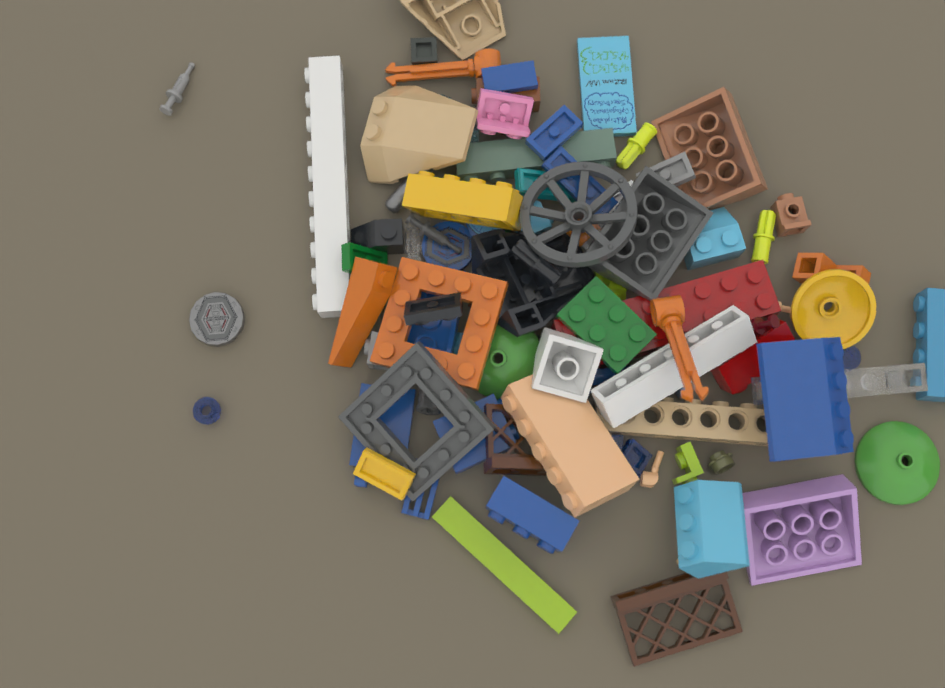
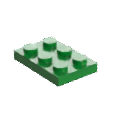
M597 276L556 315L579 339L604 349L600 360L615 375L657 335Z

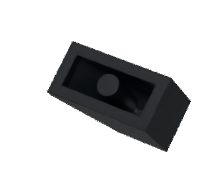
M402 218L373 220L351 229V243L386 252L387 255L405 254Z

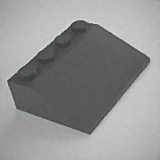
M645 166L631 184L637 201L638 215L636 227L630 240L611 258L588 267L602 277L651 301V299L658 297L713 215V212ZM624 197L612 213L627 212ZM625 222L605 223L599 232L609 241H612L620 232ZM593 240L585 253L597 250L601 246Z

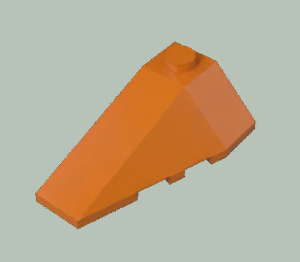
M355 257L328 364L352 367L391 295L397 272L396 266Z

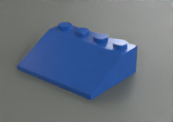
M827 337L757 344L770 461L854 452V436L851 432L850 405L847 398V377L844 372V351L841 345V338Z

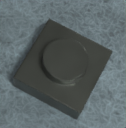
M436 37L411 38L412 65L438 63Z

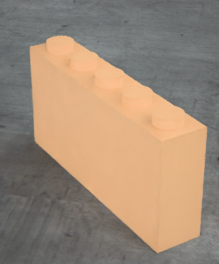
M533 374L508 384L501 396L503 407L513 417L519 433L526 438L531 446L533 456L544 467L548 480L552 485H555L562 497L564 506L571 511L574 518L629 491L639 480L638 476L588 399L584 403L533 389L531 387Z

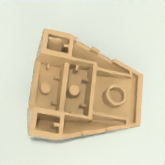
M399 0L410 13L461 61L506 36L501 6L498 0Z
M394 86L375 96L360 144L368 181L370 183L394 184L399 182L400 178L408 176V173L418 175L419 171L431 168L438 170L464 162L478 110L419 86Z

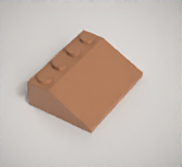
M725 87L651 121L657 130L656 137L664 159L667 160L686 152L695 173V179L679 185L677 188L707 209L712 210L732 204L768 189L733 96Z

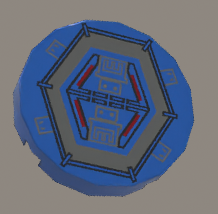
M452 221L439 222L432 227L446 235L449 242L458 248L460 247L462 252L457 254L455 253L456 251L447 245L441 246L424 235L421 245L423 258L426 263L462 271L472 261L471 234L460 223Z

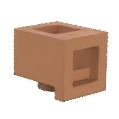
M787 193L777 197L778 200L770 207V210L776 213L774 225L777 237L804 233L811 226V221L808 220L802 196L794 197L793 193Z

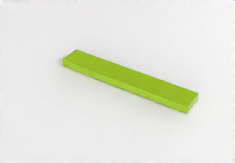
M451 496L432 516L436 522L558 634L576 615L577 611Z

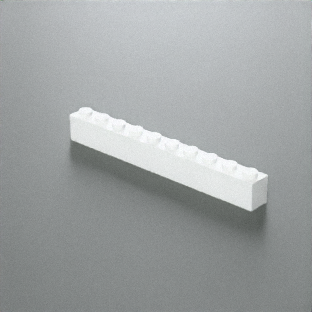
M340 56L308 57L309 68L304 69L305 82L309 84L310 92H305L306 107L310 108V116H306L307 132H311V141H307L308 157H312V166H308L309 182H313V191H309L310 207H314V216H310L309 221L311 233L315 232V242H311L310 250L311 257L316 260V268L311 269L312 283L316 284L317 294L312 295L313 310H317L321 318L340 317L351 273L342 271L341 245L350 242L344 80Z

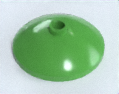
M497 324L478 389L479 393L484 396L494 394L496 399H500L508 384L533 374L535 354L539 344V339L534 332L516 337ZM497 353L503 355V361L500 364L496 363L494 359Z
M890 421L874 426L862 436L855 452V469L861 484L872 496L885 503L905 505L923 499L933 490L940 473V459L934 443L921 429L906 422ZM903 456L908 459L907 466L901 462Z

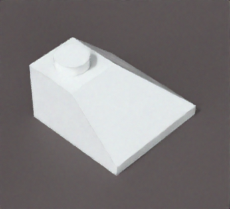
M544 327L535 354L531 387L586 403L604 349L570 334Z

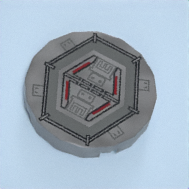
M214 292L204 295L196 301L190 312L189 323L191 331L200 341L209 346L220 347L233 342L238 334L242 332L245 315L243 308L235 298L226 293Z

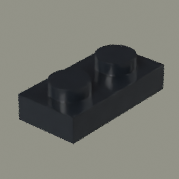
M461 292L405 302L404 319L406 326L414 324L420 326L432 321H450L461 317L463 313Z

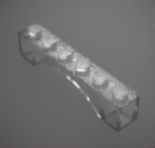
M925 363L844 370L847 377V398L928 391ZM760 376L752 377L754 405H763Z

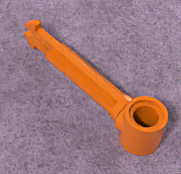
M482 49L475 53L474 59L466 61L396 66L394 62L389 64L385 72L395 75L385 79L390 85L397 86L396 82L464 76L482 78L481 68L500 66L501 54L496 49Z
M676 295L651 299L650 311L655 327H660L666 332L684 390H681V397L689 402H693V388L690 382L692 381L696 394L703 401L708 395L709 389L708 387H702L682 329V323L685 322V309L682 297Z

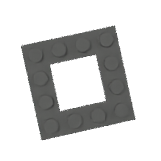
M420 341L411 347L338 416L365 448L368 447L416 473L407 493V496L412 501L496 428ZM415 384L421 388L454 426L417 460L380 419Z

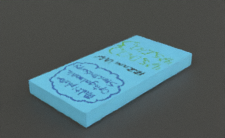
M629 36L577 38L583 131L613 128L614 137L635 136L637 129Z

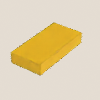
M368 447L363 450L353 472L357 477L401 501L406 497L416 476V473Z

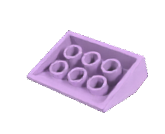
M843 474L743 493L750 566L746 567L751 586L862 565L857 488Z

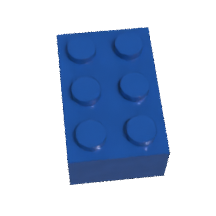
M505 476L501 479L486 505V509L490 511L488 517L500 524L507 521L514 526L513 532L525 539L532 536L539 541L537 546L550 554H553L555 551L562 552L579 523V520Z

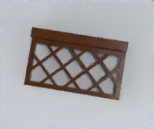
M486 403L484 405V414L496 426L494 431L497 434L493 437L492 431L485 437L486 461L483 463L484 474L547 476L540 461L533 454H525L518 447L525 437L521 436L514 443L503 432L511 423L517 428L516 422L511 414L504 409L503 404ZM492 412H501L509 421L500 429L492 421ZM498 436L511 447L505 454L494 453L493 441Z
M686 572L611 596L632 665L638 666L743 632L727 579H729L727 572L699 579ZM721 585L723 596L718 605L706 599L711 587ZM703 590L702 593H701V595L695 593V592H698V591ZM689 594L699 598L691 613L678 607L683 596ZM703 602L716 607L709 623L696 616ZM660 603H665L671 607L664 622L651 615L655 606ZM725 603L727 604L728 610L723 608ZM676 610L689 616L682 631L669 625ZM636 611L644 615V618L638 629L635 630L627 625L624 615ZM721 611L730 615L732 627L721 630L714 626ZM649 619L662 625L655 640L642 633ZM694 619L707 626L702 636L698 638H693L687 634ZM667 628L679 634L675 645L669 647L660 643ZM630 632L635 634L633 639H631ZM639 637L653 643L647 654L637 657L634 647Z

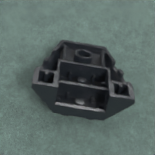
M494 229L473 235L471 237L472 273L507 281L508 288L497 324L516 337L543 328L595 277L588 266L565 267L551 263L559 271H562L563 274L553 286H550L535 271L530 272V267L511 252L512 247L520 239L527 243L521 230L518 233L504 232V229ZM565 233L545 243V245L556 251L567 253L570 237ZM578 246L576 254L583 253L581 247Z

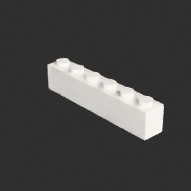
M734 305L685 333L699 377L757 343L749 316ZM667 344L590 391L601 416L613 428H616L665 397L672 395L682 388L683 384L670 345Z

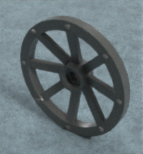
M571 162L550 169L532 183L521 203L520 224L528 245L543 259L565 267H586L611 258L627 244L637 223V201L630 184L615 170L594 162ZM580 175L577 202L571 203L556 181ZM589 176L599 177L611 183L612 185L590 205L586 203ZM548 187L563 206L565 212L533 205L538 196ZM620 191L625 199L627 212L594 214ZM531 216L564 223L536 236L531 227ZM625 222L620 232L612 241H609L592 226V224ZM572 231L567 253L556 251L545 245V243ZM584 232L601 246V248L591 252L576 254L581 233Z

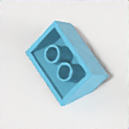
M696 480L674 487L679 569L699 579L750 566L742 484L739 482Z

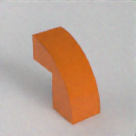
M824 253L797 254L792 278L801 284L809 277L821 271L842 269L855 273L869 285L871 273L863 265H836Z

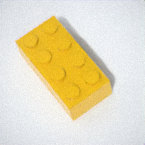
M419 171L418 175L408 173L402 206L417 215L518 232L521 230L520 207L524 197L519 194V190L512 188V184L498 181L496 185L486 184L485 180L470 178L469 182L460 181V177L450 174H444V178L434 177V173Z

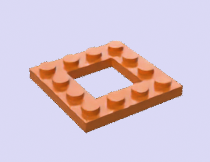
M402 257L370 362L390 368L415 345L407 342L412 325L406 326L405 302L419 300L422 292L437 296L461 292L463 302L470 303L472 306L458 354L429 347L425 348L459 386L478 391L508 288L507 281Z

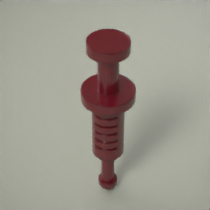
M773 314L765 321L761 317H755L752 319L751 324L754 333L762 335L765 333L766 327L778 328L780 321L778 316Z

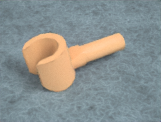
M657 451L651 472L642 471L640 486L652 488L658 482V471L664 452Z

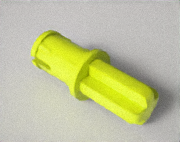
M645 122L635 136L627 140V145L616 159L619 168L628 169L638 155H642L645 152V147L657 134V130L652 124Z
M762 210L760 212L757 232L753 234L755 242L751 262L763 260L764 264L769 262L771 242L775 240V237L772 235L776 219V213L771 210Z

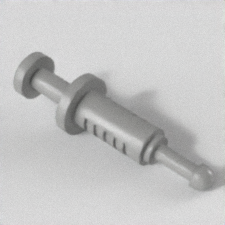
M189 63L186 72L180 74L172 90L168 89L165 94L169 99L165 105L160 106L159 109L162 113L170 116L173 113L171 107L174 102L180 103L182 101L181 94L190 80L189 74L195 67L194 63Z

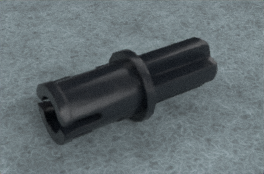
M520 239L512 247L511 252L530 267L529 271H535L550 286H553L563 274L562 271H559L550 262L537 255L525 241Z

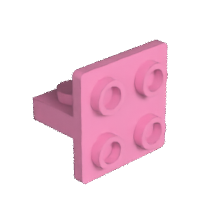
M481 88L477 108H475L478 110L475 122L477 129L488 135H495L496 132L504 133L512 139L529 137L530 129L528 125L534 102L533 97Z

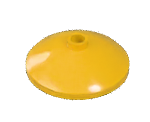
M842 269L825 270L809 277L798 288L791 304V321L796 333L802 340L840 337L843 349L859 342L869 332L876 316V299L871 287L860 276ZM827 302H831V308L824 310V305Z

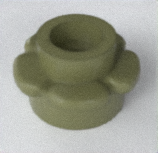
M724 450L716 452L709 458L711 462L708 464V468L712 469L715 475L728 471L735 465L731 458L733 454H726Z

